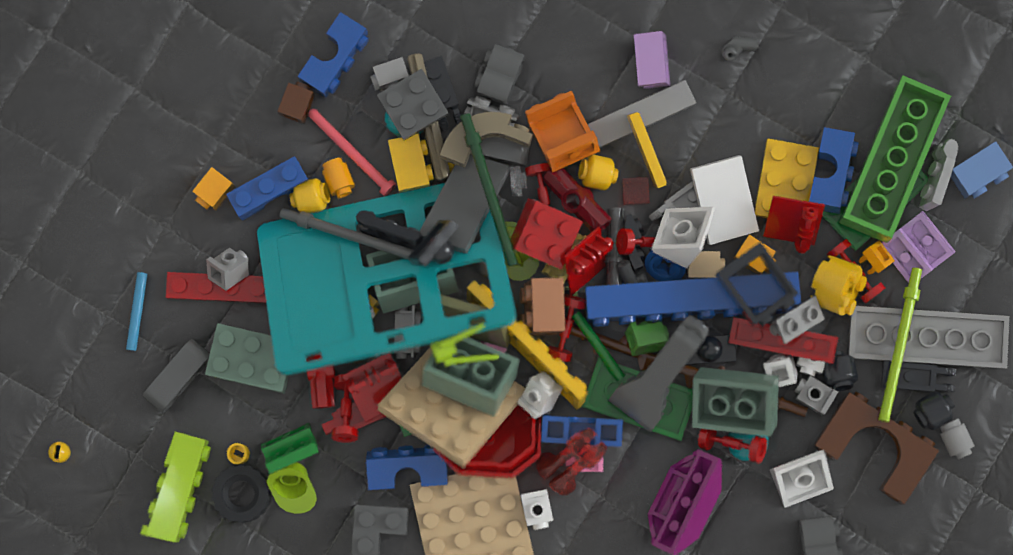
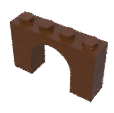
M856 391L854 394L847 393L816 439L813 447L819 451L823 450L826 456L835 461L839 459L852 437L859 430L865 427H875L885 431L896 445L897 458L894 467L879 490L899 504H905L939 450L934 448L935 443L923 435L919 438L911 433L913 428L902 421H899L898 424L891 419L889 422L880 421L881 407L877 406L875 409L867 404L868 399Z

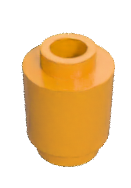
M334 158L325 162L322 165V174L331 196L343 198L350 195L355 184L347 164L341 158Z

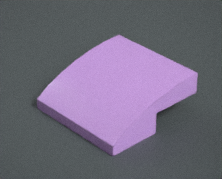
M924 211L897 230L888 243L882 242L895 260L893 264L908 283L912 268L922 269L921 278H923L956 252Z

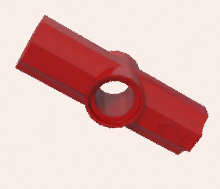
M321 354L308 356L306 359L307 362L323 358ZM330 365L307 370L308 381H310L312 408L335 407L333 383L335 366Z

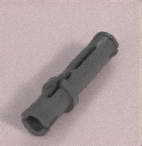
M608 208V215L612 220L607 227V237L613 240L614 245L604 260V263L607 264L606 285L623 284L617 264L625 260V258L619 254L616 247L617 233L621 228H624L625 209Z

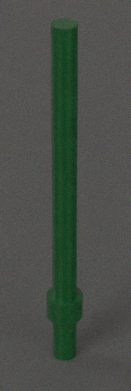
M470 113L461 115L460 118L466 134L464 137L466 146L471 149L508 267L518 264L480 146L482 143L480 134L475 130Z

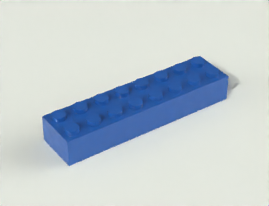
M798 272L784 273L798 292V295L793 298L796 303L784 312L781 308L777 309L776 314H785L801 304ZM772 274L732 276L729 278L755 316L786 295ZM717 278L591 286L585 288L586 318L588 323H593V327L608 326L610 321H619V325H630L631 322H636L639 319L656 323L661 322L662 318L671 317L672 322L684 321L686 317L697 315L698 320L713 319L715 314H723L724 318L739 317L742 314Z

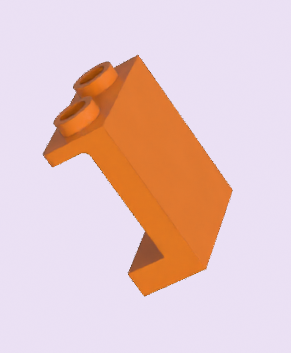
M572 91L558 94L553 99L542 104H536L525 111L528 125L552 172L600 152L597 137L585 121Z

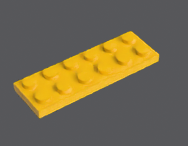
M474 280L467 287V301L469 303L488 309L494 306V300L491 297L493 296L492 292L483 283L479 285ZM515 321L507 326L511 340L510 344L539 373L544 371L562 387L560 394L578 410L585 403L587 395L586 385L577 376L572 378L566 372L567 366L559 358L554 360L547 353L549 351L548 347L540 339L535 341L529 335V328L522 321Z

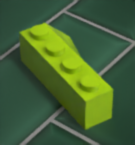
M179 432L174 433L164 463L167 472L161 474L156 486L157 493L160 494L150 504L148 514L151 521L149 526L143 525L141 534L171 542H179L180 538H185L189 525L185 523L188 512L192 513L196 502L193 493L195 487H200L203 479V472H200L203 461L207 462L211 447L208 446L209 441Z

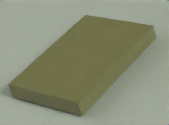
M440 294L446 318L488 309ZM485 317L470 320L469 323L473 326L486 323ZM507 326L468 336L507 348L511 341Z

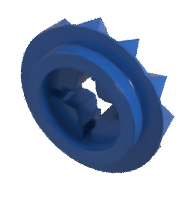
M652 249L645 258L647 272L658 281L680 280L685 274V267L654 253ZM664 259L667 263H671L670 267H667L665 263L661 264L662 260Z

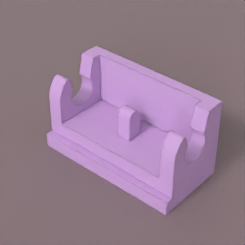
M662 31L634 34L638 86H644V88L670 87L666 35Z

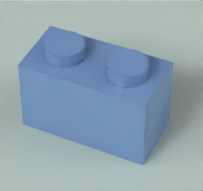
M994 142L953 168L951 179L965 199L970 195L975 199L987 191L985 186L992 181L997 185L1008 178L1007 172L1013 166L997 142Z

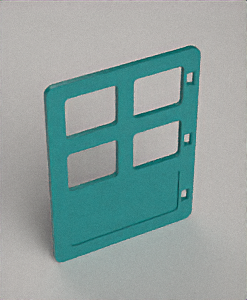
M445 183L330 208L312 214L314 218L357 231L358 222L356 216L361 210L374 212L377 218L403 213L405 214L407 228L412 227L420 231L426 220L425 209L434 205ZM489 211L480 228V242L472 244L467 254L454 250V256L448 263L440 265L430 260L426 266L413 265L408 259H403L372 267H364L360 244L311 227L309 229L297 226L296 222L286 219L262 224L257 230L275 366L278 372L283 375H289L447 340L477 326H470V320L485 317L486 323H482L484 328L476 333L513 324L516 320V312L503 249L491 212ZM485 262L494 306L491 309L446 318L443 312L437 273L441 270ZM415 277L417 279L424 317L423 323L388 332L375 333L367 292L368 288L374 285ZM403 335L404 341L388 344L389 338ZM321 354L323 358L307 362L306 359L307 356Z

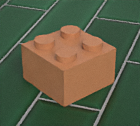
M532 278L524 283V288H520V303L524 304V314H521L520 321L529 328V335L548 336L564 332L563 278Z

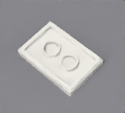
M741 155L690 168L698 206L714 207L715 209L706 236L709 245L759 231Z

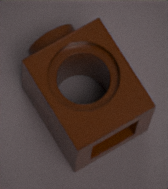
M296 82L295 85L288 83L277 111L279 115L304 125L315 98L313 91H310L311 87L301 82Z

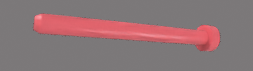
M311 109L309 111V118L381 188L379 192L383 196H387L396 187L397 184L392 179L388 181L317 110Z

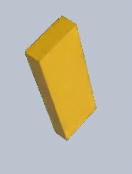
M634 112L626 115L654 187L660 188L667 184L640 113Z

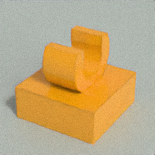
M880 240L863 251V256L859 259L860 264L868 260L872 265V268L867 271L868 274H873L875 271L879 273L895 261Z

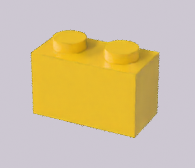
M415 134L405 141L402 137L388 140L399 192L429 187V181L434 180L431 165H426L424 156L429 155L426 141L420 140L419 134Z

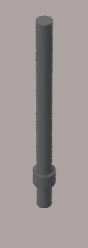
M282 208L280 212V218L296 222L299 227L306 229L311 227L407 259L413 251L412 249L314 218L313 214L304 211L299 213Z

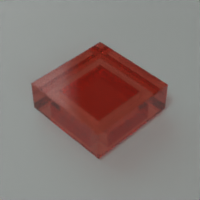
M648 177L622 179L623 206L650 204Z

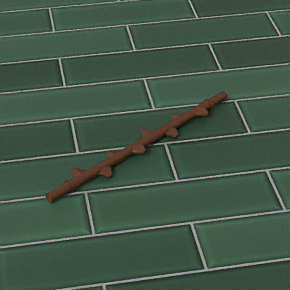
M573 325L570 335L581 338L582 341L587 340L580 328ZM596 333L606 348L632 356L626 335L618 341ZM651 352L632 357L638 359L639 369L645 371L651 366L658 354ZM685 364L679 373L685 376L686 387L692 388L693 378L699 369ZM720 365L717 369L725 370V367ZM782 396L781 398L778 397V410L782 409L802 417L806 416L808 407L788 401Z

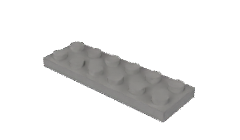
M856 306L853 314L850 315L848 355H851L854 359L892 361L903 309ZM914 310L902 362L1007 369L1010 316Z

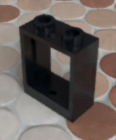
M761 242L715 274L752 327L756 324L763 327L774 319L772 315L774 311L781 308L784 312L796 303L793 298L798 295V292ZM759 257L786 295L755 316L729 278Z

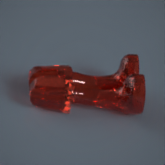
M592 428L572 435L567 440V447L557 455L551 452H543L537 459L536 466L543 479L551 477L559 467L572 457L576 459L566 470L556 475L549 482V487L556 493L569 495L574 492L576 488L574 477L585 468L591 469L595 467L604 456L608 447L603 441L594 446L589 444L591 439L597 435Z

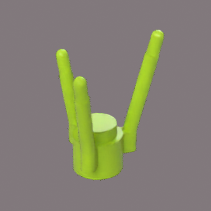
M484 324L472 327L447 340L430 343L436 362H444L445 367L456 363L496 360L499 356L492 354L453 358V355L457 354L454 343L483 329Z

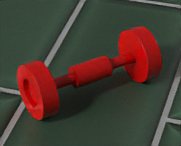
M548 163L526 167V177L537 176L539 202L547 206L551 205L548 189L544 187L542 175H545L551 169Z
M621 228L616 237L617 251L621 255H630L634 250L635 244L641 247H652L656 237L635 239L632 229Z
M845 239L826 254L827 256L831 255L834 257L840 254L845 261L857 265L844 252V250L852 245L848 239ZM866 282L865 288L868 292L860 298L866 304L886 287L880 282L872 288Z
M564 294V305L569 306L567 318L565 317V331L559 334L561 336L559 347L548 346L549 351L547 353L553 359L559 358L561 361L570 362L573 353L563 348L573 326L574 320L572 316L574 308L585 309L586 299Z
M343 374L334 377V387L344 391V398L341 399L340 417L343 418V426L334 427L331 438L337 442L350 443L358 440V429L348 426V419L351 418L352 399L349 398V389L342 377Z
M701 429L698 437L700 449L710 450L716 441L722 443V446L737 450L742 448L748 449L750 461L756 463L762 462L767 450V439L758 435L753 438L751 445L743 443V440L728 436L723 438L717 437L716 430Z

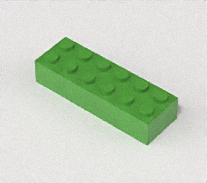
M906 76L900 78L848 199L847 206L840 218V224L885 243L892 239L951 95Z

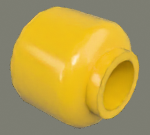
M593 154L586 159H582L580 162L578 178L581 179L585 187L605 191L610 187L611 183H616L618 169L615 168L613 159Z
M313 178L293 188V193H290V202L292 207L297 208L299 212L304 211L312 214L323 211L326 208L327 203L330 202V192L325 182L322 183L319 179Z

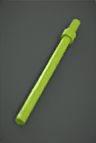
M912 268L908 287H905L903 294L905 302L879 415V420L883 422H889L914 306L920 296L921 290L918 288L922 269Z

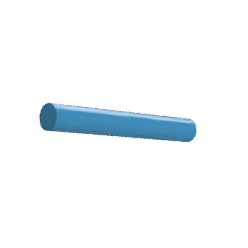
M137 272L126 350H137L147 273Z

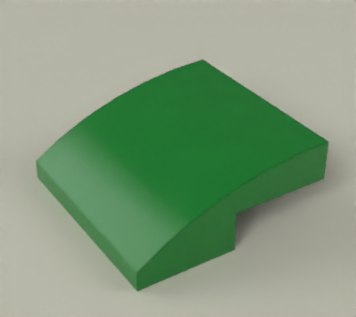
M310 423L261 444V450L266 459V467L270 474L319 452Z

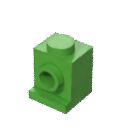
M645 321L638 326L636 322H631L625 331L632 356L661 351L669 339L668 329L666 325L662 324V321L656 323Z

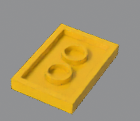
M767 139L754 210L755 216L768 217L772 196L809 202L819 147Z

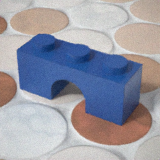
M341 12L326 33L328 39L338 45L337 55L329 61H321L311 55L297 76L300 82L309 85L311 89L325 98L329 93L333 94L340 84L339 77L343 71L347 73L355 61L352 57L357 50L362 51L369 40L366 37L368 35L367 29Z
M824 127L819 149V159L830 161L835 165L837 171L829 178L814 177L809 202L825 204V212L840 214L841 206H847L849 191L844 190L846 181H852L854 167L849 165L851 157L857 156L859 142L854 141V132Z
M294 156L226 195L238 217L243 221L265 209L264 206L275 198L285 194L290 195V193H293L294 187L307 181L308 178Z
M543 415L541 442L622 446L623 419Z
M429 444L425 445L424 448H414L409 445L398 447L396 450H387L384 447L374 448L371 451H367L366 455L368 490L395 488V474L400 469L406 467L413 468L419 473L421 487L448 485L447 463L433 450L434 447Z

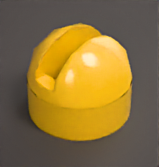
M55 442L48 449L49 458L56 463H63L70 457V448L64 442ZM57 445L61 446L59 459L55 458Z
M234 443L227 450V458L233 464H244L249 459L250 451L244 444ZM236 450H238L240 452H243L244 456L242 457L234 453Z

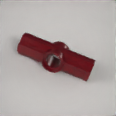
M564 168L552 172L550 169L544 175L543 181L561 199L564 210L574 213L591 232L597 227H600L602 232L610 225L612 218L594 200L591 190L580 186ZM575 195L579 197V204L575 200Z

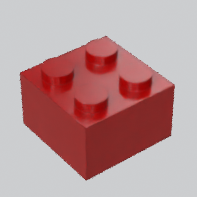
M528 198L510 240L513 249L562 270L565 264L564 256L571 250L583 221Z

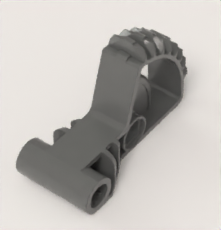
M692 316L686 317L648 370L641 371L637 376L628 378L625 383L621 382L608 401L651 432L664 415L663 410L667 404L666 397L669 394V385L707 336L708 328L700 320Z

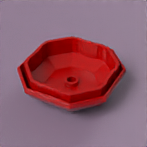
M518 404L490 436L491 439L483 444L465 467H462L437 449L433 448V450L458 475L513 479L540 457L542 416L534 419Z

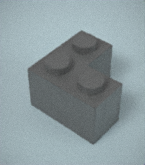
M355 505L351 555H380L381 533L408 535L409 508Z

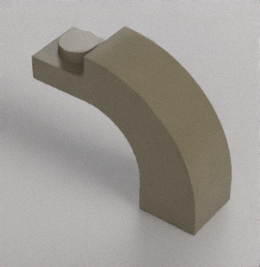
M483 112L471 116L475 130L479 132L481 140L499 137L529 148L533 134L528 133L529 129L519 124H515L514 127L510 126L512 115L502 112ZM462 122L447 137L440 153V159L465 168L471 154V149L466 146L464 139L466 134Z

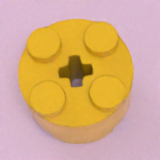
M829 255V261L823 260L817 269L811 287L816 289L815 296L820 308L839 315H852L856 308V297L859 291L862 292L864 290L867 277L862 276L861 266Z

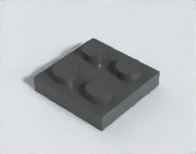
M422 68L377 94L378 99L404 141L449 115Z

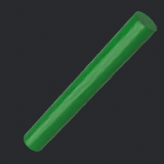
M579 311L573 315L572 319L616 381L625 376L624 372L582 313Z

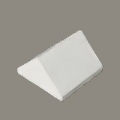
M714 207L665 209L652 251L676 264L688 268L702 250L715 212Z
M823 450L770 469L785 508L834 489Z

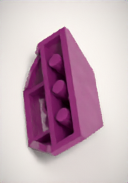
M698 449L692 455L683 458L670 467L648 512L649 528L652 536L651 543L653 546L671 555H677L699 539L722 491L721 459Z

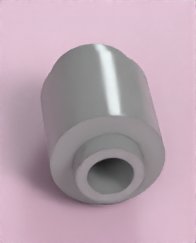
M959 418L939 427L942 432L940 436L950 457L956 455L957 459H960L972 453L970 448L975 445L965 424H961Z

